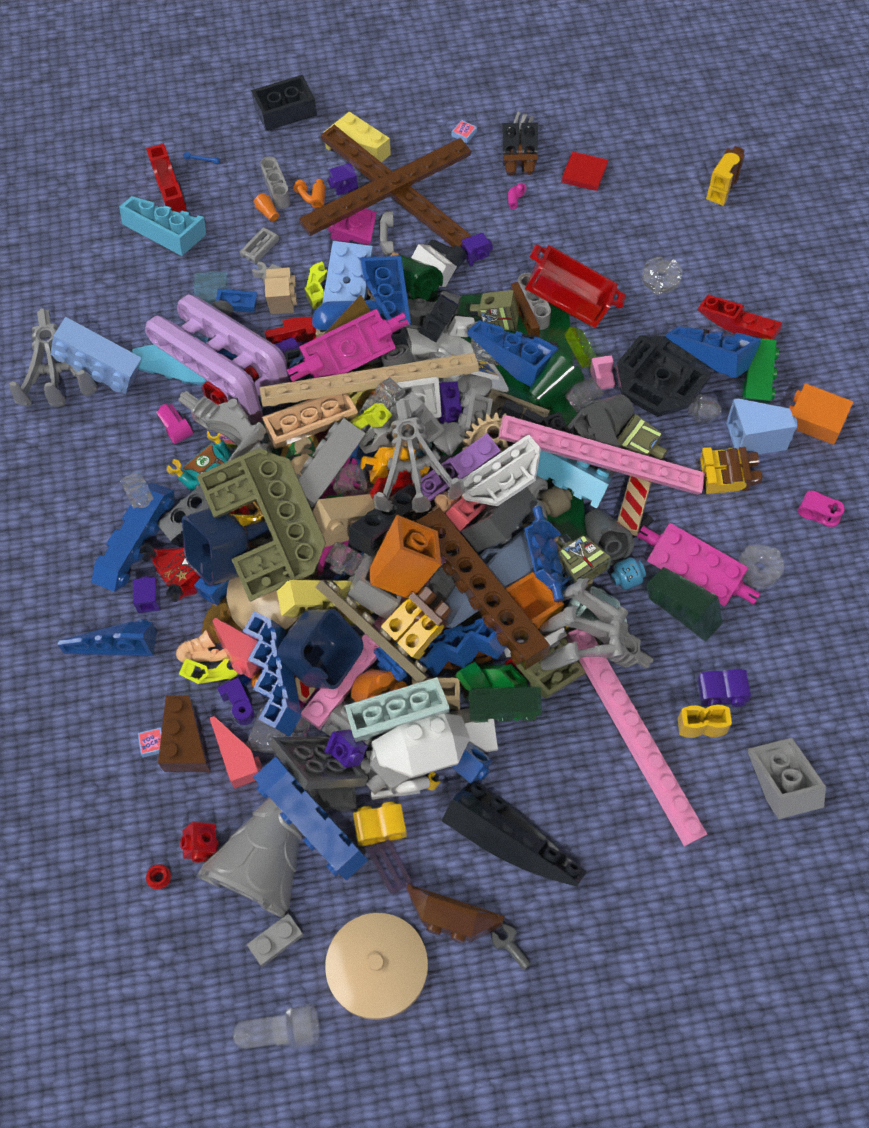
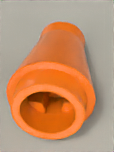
M261 193L254 199L255 208L266 216L270 222H274L279 218L280 215L269 195Z

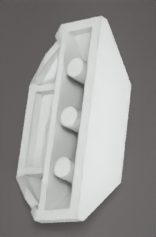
M528 434L461 479L466 488L462 497L466 501L499 506L535 482L541 452L539 445Z
M443 713L399 725L372 741L371 744L379 766L387 767L413 778L458 765L470 740V736L462 716Z

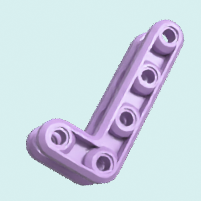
M188 294L178 301L177 312L187 322L181 327L162 316H154L147 321L145 332L150 341L222 390L228 401L236 399L248 416L251 425H256L258 422L262 423L263 413L258 396L261 395L260 387L289 383L290 381L287 374L288 366L285 356L276 345L195 295ZM198 331L204 336L211 338V340L204 343L191 335ZM224 348L238 357L231 361L217 352ZM249 365L255 368L259 374V379L255 382L243 370ZM290 402L278 404V405H276V406H277V407H285V406H286L287 404H289Z

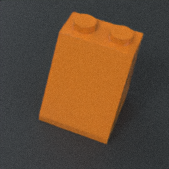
M397 515L370 566V585L408 598L412 592L417 594L441 566L438 531Z

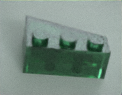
M663 567L646 584L649 599L653 603L659 605L705 642L723 624L718 596L671 570Z
M541 686L467 688L468 717L470 720H474V723L488 722V719H498V722H510L512 718L522 717V721H535L536 716H542Z

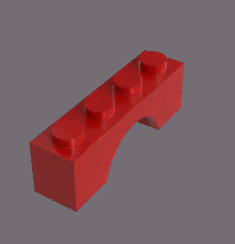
M164 143L146 148L165 206L171 207V210L175 212H187L184 198L175 178Z

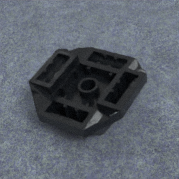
M639 335L616 365L621 394L626 396L633 404L656 417L687 409L711 377V373L705 363L676 345L666 336L648 337L647 335Z

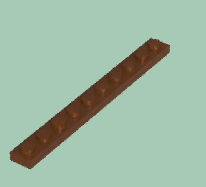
M335 124L321 134V140L372 182L393 172ZM411 186L391 195L395 201L452 247L460 246L462 248V240L471 237L467 231Z
M459 138L300 217V224L308 235L312 236L471 156V150Z

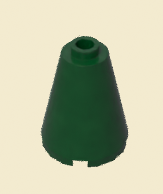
M399 255L402 259L406 292L413 300L421 298L429 302L438 295L439 285L441 287L443 285L442 272L435 266L405 255Z
M558 350L551 356L527 391V399L530 403L543 407L580 386L585 381L584 374L578 366L574 367L570 363L572 359L568 355Z

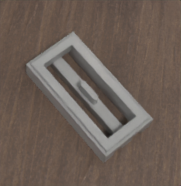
M263 227L240 251V256L246 257L248 261L252 260V263L256 265L279 241V236Z

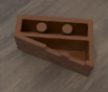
M166 695L158 758V764L164 772H211L195 705L189 695Z

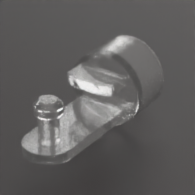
M314 1004L287 1008L285 1015L240 1022L233 1031L234 1042L243 1049L273 1044H289L291 1049L316 1046L319 1044V1022Z

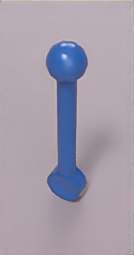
M190 152L183 154L185 160L197 159L210 161L214 164L220 163L218 157L209 158L191 155Z

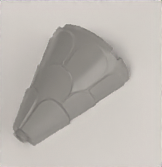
M268 798L253 812V817L232 834L229 840L202 865L197 877L218 888L222 885L259 903L262 909L283 918L287 915L290 908L299 841L302 839L303 834L293 823L288 825L280 816L281 809L271 798Z

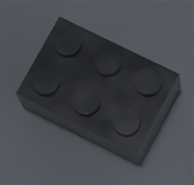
M303 75L251 90L254 107L266 131L317 116L315 98Z

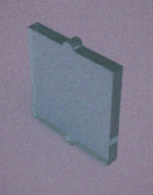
M209 271V273H195L193 295L209 304L216 300L218 289L227 288V272Z

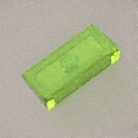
M569 327L564 336L582 368L591 366V359L597 358L584 332L581 329Z

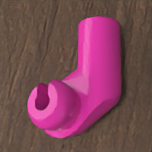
M519 183L508 191L510 209L518 207V199L527 190L524 183Z

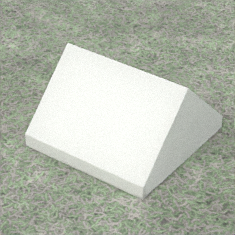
M438 376L394 383L395 405L396 401H400V399L405 398L413 391L435 418L442 417Z
M474 708L448 713L462 716L470 736L468 744L473 743L483 753L498 751L494 718L491 711L481 717Z

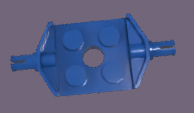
M536 506L532 509L535 520L532 521L533 524L524 528L535 576L548 586V589L552 590L554 602H561L564 600L561 587L572 579L571 576L563 577V567L559 561L557 544L554 541V538L560 536L561 533L549 521H546L542 506Z

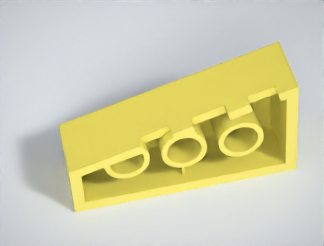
M289 580L277 590L282 616L299 618L304 611L309 609H333L339 612L349 625L357 626L316 588L321 580ZM333 581L341 588L339 593L346 598L352 581ZM356 602L358 604L356 608L362 614L364 612H367L369 615L373 613V611Z

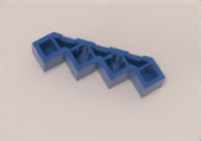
M153 482L140 488L137 493L139 496L138 501L135 505L130 504L122 517L124 521L119 531L115 529L106 543L109 548L105 555H99L95 561L91 583L114 592L127 585L130 578L128 574L130 565L140 561L144 554L139 553L141 546L144 545L145 540L158 533L160 527L157 522L160 515L171 511L174 506V490Z
M254 611L242 632L258 641L248 658V661L263 670L253 690L269 699L258 720L290 737L302 714L294 674L278 656V647L285 638L286 632L283 627L272 619Z
M481 618L475 620V624L466 627L459 625L444 630V634L438 635L429 644L419 660L410 655L408 656L414 662L416 660L420 661L427 668L426 673L429 677L436 678L448 661L465 668L472 662L478 652L498 659L506 646L503 647L499 643L495 631L492 628L489 629ZM382 661L377 664L380 670L388 671L382 664ZM407 673V677L402 679L403 682L408 684L412 676Z
M277 757L273 758L253 776L259 784L256 787L258 792L265 799L268 797L272 799L282 811L280 816L288 825L293 823L305 836L303 839L305 844L312 851L315 848L327 860L328 864L326 866L335 877L340 874L345 880H348L368 861L357 845L322 809L307 790H304L297 779Z

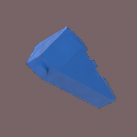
M401 256L360 258L363 279L386 320L392 319L403 312L406 318L398 322L400 323L407 319L409 322L408 326H411Z
M480 320L467 331V334L514 378L529 387L532 386L551 356L559 349L541 338L534 337V339L523 337V333L518 331L515 334L506 332L501 326Z
M679 326L666 334V338L715 371L731 378H736L748 370L761 343L760 338L735 333L734 337L724 336L723 331L707 334L704 333L703 329Z
M138 620L137 622H127L59 640L58 646L64 654L154 656L157 630L152 622Z

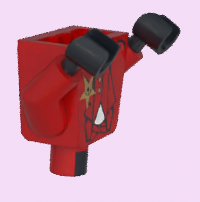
M149 544L141 546L139 553H144L142 560L148 562L151 557L154 559L152 562L168 587L166 595L172 594L171 600L173 602L197 593L194 585L201 577L188 565L184 555V547L154 549Z

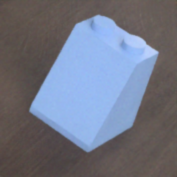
M733 399L726 422L734 448L746 447L747 452H758V455L787 450L790 441L793 439L794 431L797 429V419L795 416H792L789 408L743 399Z

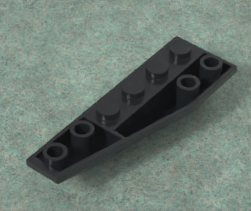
M468 783L451 800L441 820L487 852L533 874L577 887L587 873L585 869L513 806L508 804L502 797L488 791L480 783Z

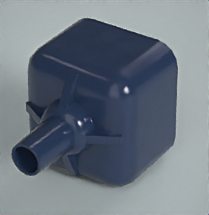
M210 508L183 516L182 518L186 561L209 586L239 577L232 559L249 552L250 542L269 535V528L265 521L242 526L237 518L229 513L214 518Z
M309 609L300 615L280 643L278 656L307 687L336 689L341 685L361 655L364 645L361 637L336 610Z

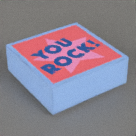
M461 120L452 130V137L461 138L465 143H468L477 132V127Z
M161 727L138 733L142 757L159 754Z

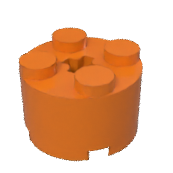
M370 669L356 677L352 685L351 697L355 702L407 687V684L403 680H396L390 671Z

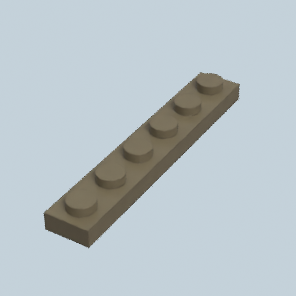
M321 580L317 584L316 588L418 683L427 679L429 676L426 673L427 668L418 660L414 662L400 645L397 646L391 641L392 637L383 628L379 630L373 624L375 620L367 612L362 614L356 608L358 604L351 597L347 596L345 598L339 593L341 588L332 580L329 582Z

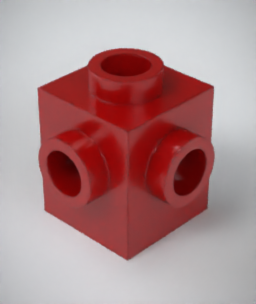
M192 822L183 829L180 847L183 849L184 859H192L195 863H202L216 853L218 849L216 824Z

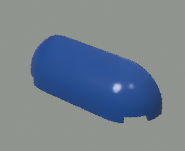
M365 300L370 311L377 309L381 318L386 320L376 301ZM354 301L323 303L313 314L312 326L316 329L327 331Z

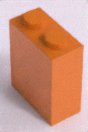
M805 383L802 391L797 390L793 402H796L795 406L790 405L789 407L792 416H795L797 419V429L795 430L834 445L854 401Z

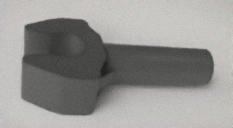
M503 924L502 929L508 935V938L500 940L493 932V946L496 950L507 949L524 971L531 963L514 943L517 934L515 929Z

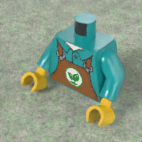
M207 431V438L214 441L215 445L209 444L185 466L181 468V463L177 459L172 460L177 469H172L169 465L167 466V472L171 475L176 474L178 476L177 479L191 491H194L195 487L200 484L196 475L228 462L232 455L224 440H220V433L216 432L217 436L212 437Z

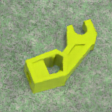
M323 261L314 264L310 268L307 285L304 288L306 298L313 310L323 303L324 291L320 283L327 279L328 273L325 270Z
M374 403L364 413L354 417L349 422L360 430L368 424L371 427H382L391 418L392 414L384 404Z
M227 658L216 668L209 670L203 664L185 659L179 675L197 684L226 679L231 680L238 673L234 669L229 670L227 668L229 662ZM196 666L201 670L205 669L206 672L200 679L191 677Z

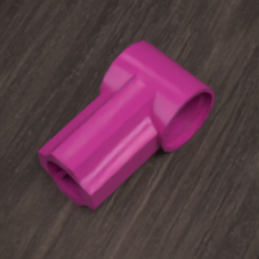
M172 404L160 406L156 413L174 444L194 435L188 422L181 418Z

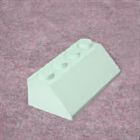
M437 677L345 705L355 742L387 733L399 725L449 713V705Z

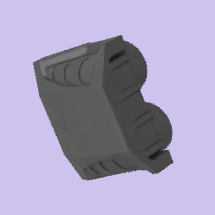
M356 787L307 790L326 813L329 811L347 812L351 809L352 811L357 810Z

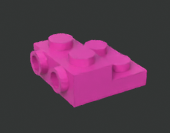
M364 209L328 227V232L331 233L330 238L346 243L352 240L369 246L377 212Z

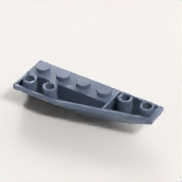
M523 526L511 533L512 538L504 544L499 542L492 545L479 556L505 589L534 572L524 529L526 527ZM456 586L445 601L453 609V612L446 620L449 623L448 628H454L477 612L471 607L466 594H461ZM477 586L475 589L481 590L484 587Z

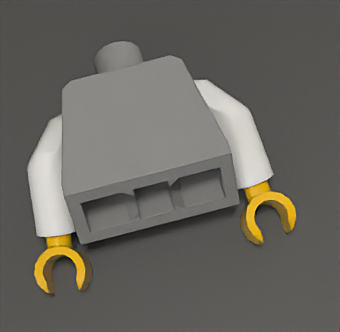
M372 750L369 765L375 776L366 783V786L374 795L384 786L392 794H405L424 789L435 790L441 783V781L435 782L432 780L436 775L435 772H430L427 777L424 774L411 778L387 767L379 766L375 752Z

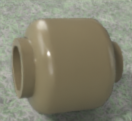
M553 486L541 493L540 501L543 502L547 516L558 517L571 507L570 500H572V495L568 489Z

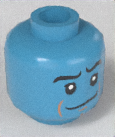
M632 557L615 563L613 567L614 572L611 573L614 585H619L623 590L641 585L644 577H646L642 562Z

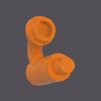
M317 179L316 183L313 184L312 195L306 192L307 185L305 181L297 180L293 189L300 194L304 201L311 204L315 209L324 206L326 186L323 184L322 179Z

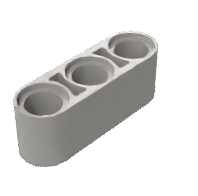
M265 157L260 162L263 179L275 207L285 209L291 203L288 186L277 160L274 157Z
M523 273L518 278L519 285L540 326V330H544L550 324V306L546 300L525 289L531 273Z

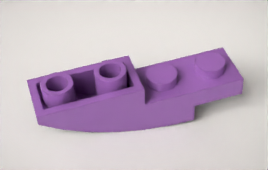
M486 433L452 459L450 457L441 465L452 480L454 478L463 479L501 453V450L489 434ZM434 470L421 478L422 494L429 501L450 489L444 479L438 476Z

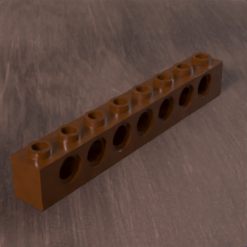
M439 507L417 520V523L438 531V536L444 537L439 539L443 571L448 577L452 576L459 592L466 594L473 610H478L481 613L483 622L489 629L492 628L495 631L499 643L510 650L513 661L517 665L521 664L524 670L547 657L550 644ZM468 569L470 572H462V570ZM481 586L484 587V589L478 590L475 589V587ZM491 603H494V604H497L498 606H497V607H490V606H488V605L491 604ZM503 621H510V622H512V624H510V625H505V624H503L502 622H503ZM521 638L525 639L526 642L519 643L516 640Z

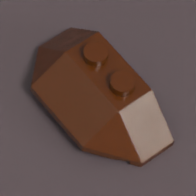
M411 884L407 886L408 896L422 925L427 927L426 931L429 933L440 935L442 932L451 935V940L464 944L465 941L473 942L502 927L504 923V915Z

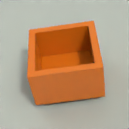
M535 572L530 573L506 588V591L538 630L545 621L560 613L564 606L562 601L554 602L552 590L548 589V586L536 578Z

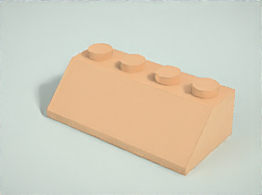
M344 393L339 396L332 395L319 399H310L262 418L268 436L274 448L277 449L295 441L306 439L319 432L327 431L335 422L340 423L343 418L350 421L357 416L358 411L348 393Z

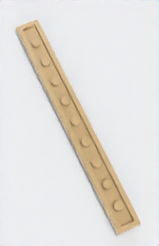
M468 353L260 387L261 401L263 407L276 406L288 402L296 403L301 400L319 399L325 396H339L344 393L362 392L375 388L382 389L387 386H393L394 383L437 376L438 378H448L461 374L468 375L473 372H479V366L475 353Z

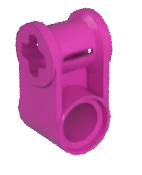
M807 491L799 506L798 513L805 519L813 520L827 527H835L840 523L845 508L842 502L824 496L816 491Z

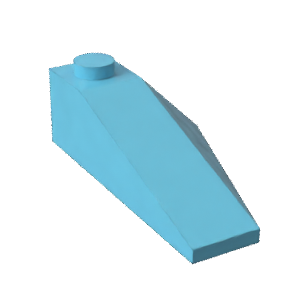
M196 337L204 343L210 341L209 337ZM154 344L132 350V353L141 357L138 370L151 374H162L165 378L182 380V383L189 385H203L207 381Z

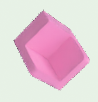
M612 355L591 359L590 373L595 390L615 387L612 373L614 363Z

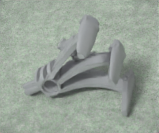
M40 309V311H37L39 326L32 327V349L34 351L28 373L21 387L16 382L12 381L9 383L15 403L25 407L31 406L32 399L27 394L32 385L36 383L39 375L47 373L48 375L50 374L51 383H46L44 386L48 403L52 407L64 406L66 404L65 396L58 390L59 373L63 370H70L77 377L80 391L85 397L91 396L97 391V385L88 372L83 370L78 372L65 362L55 363V358L51 355L53 335L59 326L51 324L49 310ZM46 337H51L49 340L43 341ZM44 350L46 351V354H47V359H48V364H47V365L42 364L43 356H44Z
M187 391L181 393L178 401L191 410L194 421L207 430L226 436L238 446L228 461L258 448L270 453L274 447L271 442L268 444L260 443L266 433L264 426L260 422L256 425H251L248 416L236 399H231L228 403L217 405L206 396L198 400Z
M403 398L400 401H396L399 420L391 424L393 428L392 437L395 438L392 440V446L395 447L393 458H389L387 469H390L384 491L374 495L375 509L385 512L393 510L392 501L388 499L399 472L406 470L411 472L413 485H415L416 495L412 500V509L416 513L428 511L431 504L429 499L422 494L420 470H423L425 466L427 468L431 466L437 475L441 476L448 484L450 489L447 495L451 500L459 498L465 493L466 489L463 481L458 478L452 480L438 461L441 459L435 450L431 451L426 444L427 435L423 434L424 427L421 425V419L419 417L412 418L409 399L404 400ZM407 429L414 431L411 437H404L402 433ZM416 443L419 444L425 454L420 459H415L413 445ZM403 445L409 448L411 459L409 461L400 460Z
M580 578L562 590L563 601L570 598L579 601L590 609L600 621H591L577 617V605L566 607L564 611L545 621L539 628V632L544 634L564 626L573 627L595 636L605 644L594 646V648L578 650L576 642L568 643L541 661L542 670L548 671L576 663L577 660L584 657L607 658L622 667H630L637 663L644 668H649L650 663L653 662V658L640 650L641 640L628 631V624L625 621L628 611L623 607L617 609L605 600L602 601L585 590L589 578Z

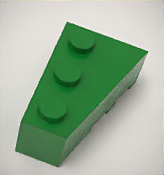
M761 339L756 354L748 370L745 371L742 392L743 400L769 404L771 400H774L776 388L772 387L773 380H776L777 368L774 367L775 360H778L779 348L776 347L777 340Z

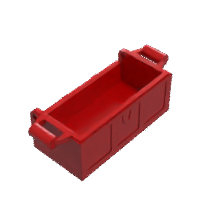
M536 244L533 247L530 258L537 263L526 285V290L594 328L597 327L611 305L617 308L623 307L626 294L617 289V283L550 245L544 248ZM615 294L618 295L616 301L613 300Z

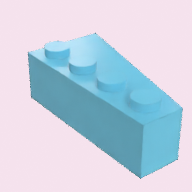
M133 196L119 206L123 225L181 256L206 235L205 219L203 216H189V212H175L171 210V207L155 206L154 202Z
M545 451L540 452L537 476L548 480L550 477L553 479L552 483L561 489H572L573 496L579 499L588 498L592 500L590 505L595 508L599 506L612 480V477L609 476L610 473L604 469L597 468L596 470L589 467L590 464Z

